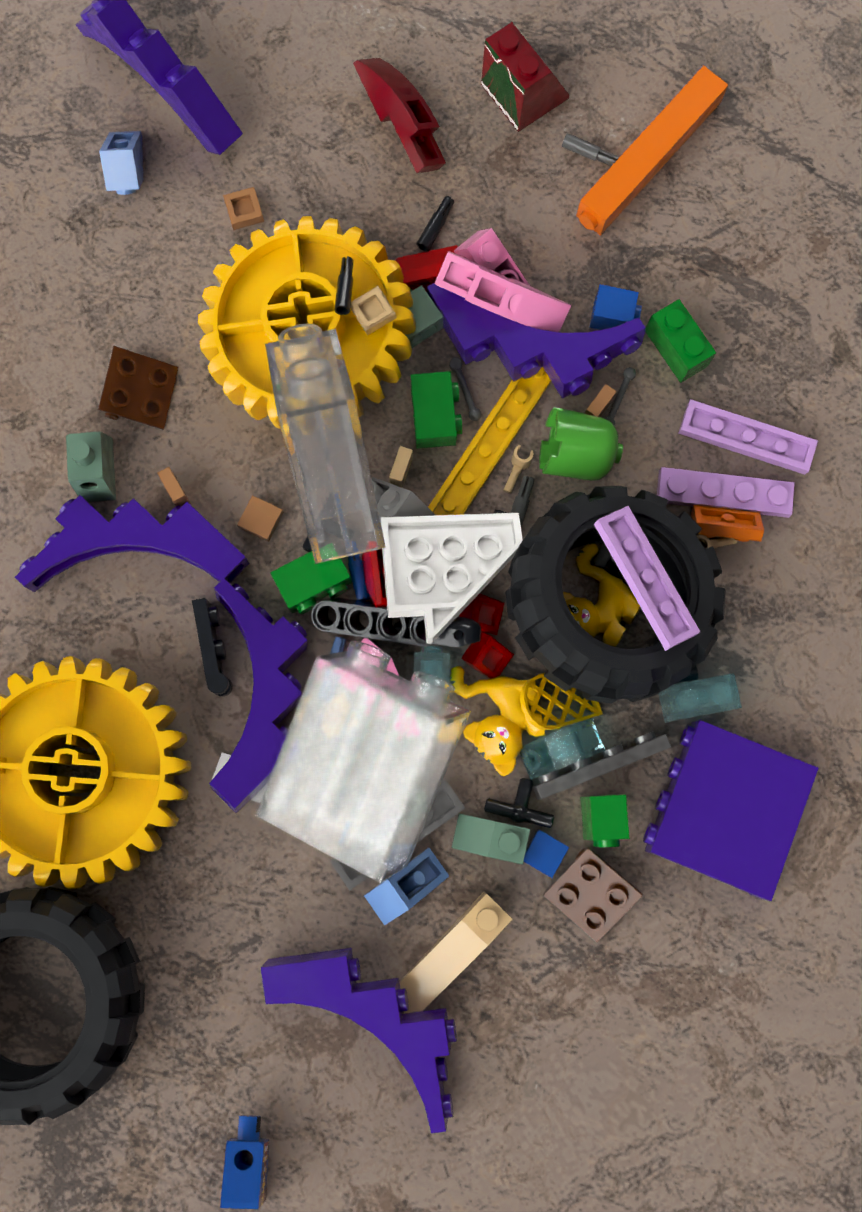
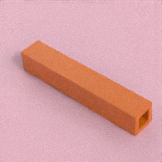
M703 65L580 200L576 216L581 224L588 230H594L601 236L717 108L724 97L728 84Z

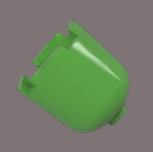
M553 407L545 424L546 427H551L548 441L542 440L540 446L539 468L543 469V474L596 481L604 478L611 471L614 463L618 464L620 462L623 444L618 443V434L611 421L563 408Z

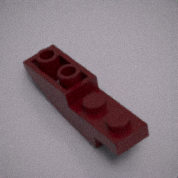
M381 58L356 60L353 64L380 121H392L416 173L439 170L446 164L433 137V133L440 126L421 94L400 71Z

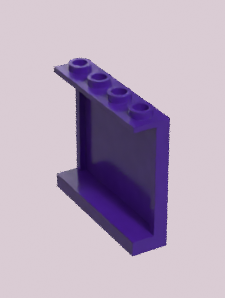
M702 720L692 722L691 726L687 725L681 735L680 744L683 745L680 757H675L669 767L667 776L671 778L668 789L667 791L662 790L657 799L655 809L659 810L655 824L650 823L644 834L643 842L647 843L645 852L658 855L748 892L757 898L772 901L819 768Z

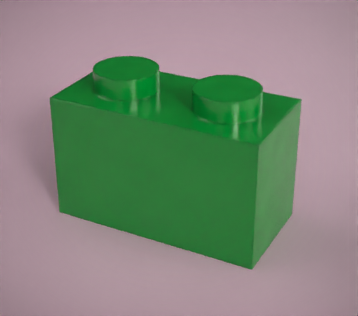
M680 299L651 315L645 332L680 383L708 367L716 351Z
M451 371L411 374L416 449L456 446L457 435L463 433L461 414H455L454 403L459 402L458 382L452 383Z
M332 541L270 572L292 614L297 611L299 614L311 611L317 604L316 601L328 595L330 599L342 595L348 590L347 585L352 583L351 577Z
M626 794L580 797L584 840L593 841V847L601 848L619 847L620 839H630Z

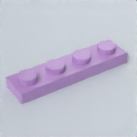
M691 399L687 404L678 434L804 475L810 470L818 440Z
M661 467L658 476L657 495L667 499V504L690 507L702 505L760 512V515L789 518L793 510L794 482Z
M629 506L598 519L594 526L664 650L666 651L699 634V628Z

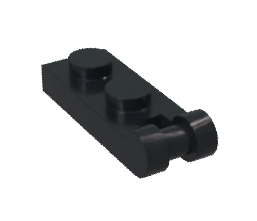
M206 598L192 600L207 687L217 696H227L231 693L233 684L223 673L221 660L226 659V650L223 640H217L215 627L220 626L217 606L211 607V603Z

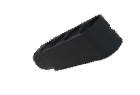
M333 598L317 603L311 613L314 626L321 631L419 646L436 644L461 647L481 640L482 629L480 624L473 619L458 616L432 644H427L424 616L398 617L402 622V629L400 632H397L392 626V618H388L387 606L375 607L373 602ZM329 607H332L336 612L335 622H332L328 617ZM361 611H364L369 618L367 627H364L360 622L359 616Z

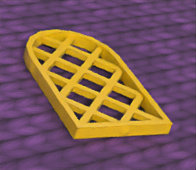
M540 673L527 680L521 690V709L526 719L534 727L541 730L560 729L563 726L603 715L598 701L591 700L592 705H590L588 700L585 698L581 699L575 694L576 688L572 687L571 690L564 691L545 678V673ZM542 678L539 687L532 683L535 680ZM547 681L555 686L552 696L543 690ZM529 687L537 692L534 701L527 697ZM560 690L568 695L565 705L557 700ZM541 695L550 701L547 710L538 705ZM573 699L581 704L579 713L570 709ZM554 704L563 710L560 719L551 714ZM586 708L594 713L583 717ZM535 710L545 715L542 723L533 716ZM567 714H570L571 716L576 718L574 720L565 722ZM551 719L557 725H547L548 720Z

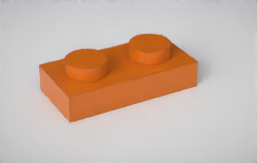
M693 505L691 518L702 528V531L698 534L704 535L707 538L716 536L733 538L741 542L749 540L762 541L764 526L760 512Z

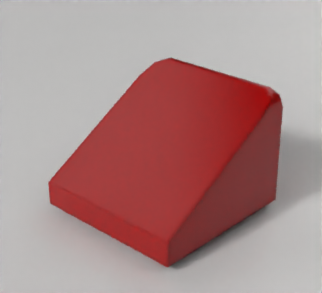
M478 594L460 613L459 617L473 619L480 624L481 632L497 635L505 603Z
M481 632V640L470 644L461 659L488 679L500 676L514 654L491 635Z

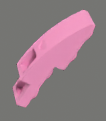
M448 251L434 283L439 287L464 297L466 301L535 329L559 332L571 308L570 304L516 279L507 278Z

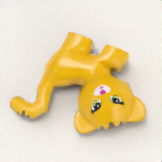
M587 544L581 548L576 562L580 573L600 582L598 602L594 605L586 598L575 597L571 593L563 591L564 598L574 619L587 633L594 638L598 633H604L602 641L605 644L616 647L626 630L620 622L624 621L631 624L640 610V605L629 587L620 578L611 575L603 568L591 565L590 559L598 553V546L596 544Z
M461 666L453 667L450 675L453 692L465 699L487 693L500 710V715H492L482 721H473L468 724L462 731L465 739L475 745L476 750L487 762L494 765L501 776L509 775L514 770L516 758L523 749L522 732L526 730L529 735L534 737L545 736V730L534 727L526 719L521 709V690L527 680L498 676L492 679L478 680L467 685L464 683V669ZM529 687L527 697L534 701L537 692ZM534 713L533 716L542 723V714Z

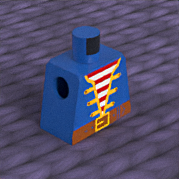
M240 1115L238 1136L227 1140L220 1208L259 1209L266 1201L269 1139L260 1138L261 1116ZM243 1150L251 1152L253 1156L252 1165L243 1162Z

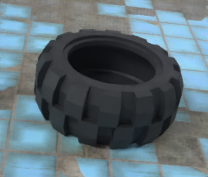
M596 486L588 495L583 492H574L554 503L544 516L539 517L520 543L508 570L511 577V585L505 592L508 618L517 622L520 633L515 639L528 660L536 657L547 669L544 677L564 691L573 687L583 691L582 695L586 700L610 704L618 699H627L635 702L655 696L689 676L691 670L706 659L717 641V630L714 627L715 624L724 619L725 588L715 587L714 579L722 574L721 565L714 547L705 549L696 536L702 531V528L685 511L676 516L665 508L668 502L667 499L642 489L635 497L628 496L627 487ZM626 506H629L700 630V633L666 651L658 637L652 646L639 649L618 648L597 640L587 633L574 619L564 598L562 569L567 553L587 544H605L594 526L595 522Z
M25 887L0 893V944L12 936L33 937L52 944L61 950L74 964L81 977L86 997V1013L82 1031L76 1044L64 1060L36 1066L17 1063L0 1054V1125H31L36 1119L43 1117L55 1119L79 1107L111 1080V1076L117 1068L126 1061L138 1037L136 1026L139 1015L144 1013L145 984L139 983L136 964L141 961L130 937L124 939L114 926L116 918L98 903L89 904L79 899L76 892L55 887Z

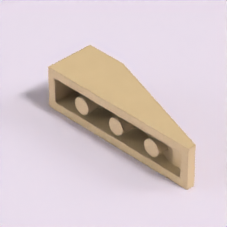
M485 891L399 981L400 989L406 988L409 1009L404 1011V1014L423 1011L513 920Z

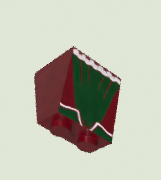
M513 22L485 39L481 86L518 132L569 99L568 92Z

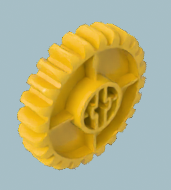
M303 216L299 220L297 230H290L288 223L283 219L275 222L274 236L268 238L260 229L251 233L253 247L247 250L242 245L235 244L229 250L235 261L233 266L218 264L213 270V274L220 283V287H207L202 295L210 309L204 310L198 315V325L206 334L200 340V349L210 361L208 365L209 373L216 383L223 386L225 395L233 404L244 405L247 413L255 420H261L268 415L273 425L281 429L277 412L270 367L285 427L289 426L293 417H295L303 432L312 431L316 423V417L320 416L323 417L330 429L338 427L340 422L339 412L345 409L353 418L361 417L364 413L360 401L366 397L372 402L380 403L385 398L380 386L381 380L388 383H397L402 375L396 361L407 360L412 353L411 344L406 335L414 333L416 329L414 315L409 310L413 306V299L410 288L407 284L403 283L404 277L399 263L395 260H388L385 246L379 241L367 243L362 229L354 226L349 228L343 235L339 221L333 218L326 220L321 230L316 229L311 216ZM349 256L354 260L351 302L379 286L397 316L396 319L368 336L351 308L350 313L347 315H339L334 310L338 276L340 275L343 257L347 258Z
M67 656L61 661L59 671L52 664L40 661L34 664L32 671L33 681L26 676L14 673L8 677V688L11 695L0 694V859L10 856L8 873L13 877L25 876L33 871L35 884L41 887L52 886L60 877L64 886L68 889L81 888L85 885L88 877L95 883H106L114 878L115 865L124 871H132L139 867L140 855L136 847L148 852L158 851L161 848L162 841L154 829L155 826L175 827L179 818L172 810L167 808L169 800L180 801L188 798V790L173 782L175 775L184 774L191 770V762L174 757L173 751L182 747L187 742V736L179 731L165 729L175 719V709L169 705L154 706L159 696L158 688L150 683H144L136 687L137 675L134 671L121 667L112 672L109 662L100 658L92 659L85 667L80 659L74 656ZM90 743L94 746L100 758V761H96L97 756L93 753L70 748H60L65 744L82 748H88ZM51 764L101 768V774L99 779L49 775V768ZM54 790L69 793H87L92 790L93 792L82 801V797L77 796L58 797Z

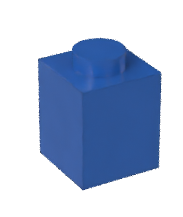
M600 284L595 296L589 328L602 330L616 327L638 317L640 318L642 306L637 305L639 292Z

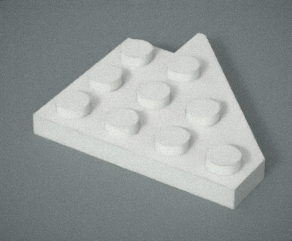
M519 513L381 517L380 530L388 618L424 616L427 644H432L514 557L520 543L523 541Z

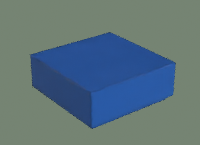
M538 829L526 849L524 862L553 878L569 847Z

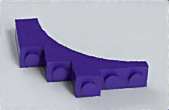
M93 0L91 5L80 13L82 19L76 26L83 36L103 44L138 72L178 114L207 152L221 155L243 134L196 66L183 65L160 31L146 29L126 0Z
M434 283L427 286L429 297L443 315V328L465 365L472 361H482L495 350L513 382L522 377L524 379L530 378L543 367L562 399L571 394L577 396L586 391L592 382L594 368L595 370H600L606 367L613 358L623 353L624 355H629L635 352L641 346L646 330L639 317L616 327L593 332L560 333L535 329L466 301L464 297L439 287Z
M79 495L76 499L68 500L61 507L60 514L55 518L64 529L61 532L52 534L46 540L45 548L36 557L32 556L24 561L20 566V572L15 578L24 587L35 593L55 575L77 563L105 554L129 551L158 553L183 560L207 572L218 582L225 579L231 583L250 563L235 546L188 502L182 507L180 505L174 507L166 516L167 522L161 525L133 498L129 503L124 502L118 506L112 515L113 518L108 522Z
M223 579L214 587L217 600L233 617L245 639L252 662L254 684L251 710L242 737L228 762L209 784L211 789L237 813L297 754V746L294 745L297 741L295 736L286 727L282 726L278 729L276 726L302 701V692L300 691L302 685L292 674L288 672L284 675L283 672L307 650L308 640L305 638L307 636L306 631L294 620L290 623L285 617H281L272 625V617L260 606L255 609L247 601L249 596L237 583L231 585L227 580Z
M352 948L272 958L262 965L261 974L266 1004L295 1003L323 1008L349 1018L373 1033L396 1055L412 1077L424 1103L431 1133L446 1132L448 1118L453 1117V1104L451 1094L445 1095L443 1081L448 1080L445 1057H439L450 1055L451 1042H457L454 1019L448 1020L446 1008L404 1014V1011L409 1009L406 988L400 989L399 978L356 983L357 980L361 979L359 959L353 958Z

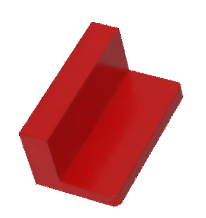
M454 245L396 258V262L399 263L402 269L403 283L407 284L412 290L422 285L427 292V286L435 283L448 251L454 253L458 246Z

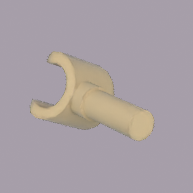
M521 445L514 449L511 459L513 467L503 491L510 494L519 474L530 466L534 455L533 450H531L529 458H519L518 452Z
M697 535L699 541L706 545V549L712 546L716 549L717 547L737 543V540L724 537L709 540L704 535Z

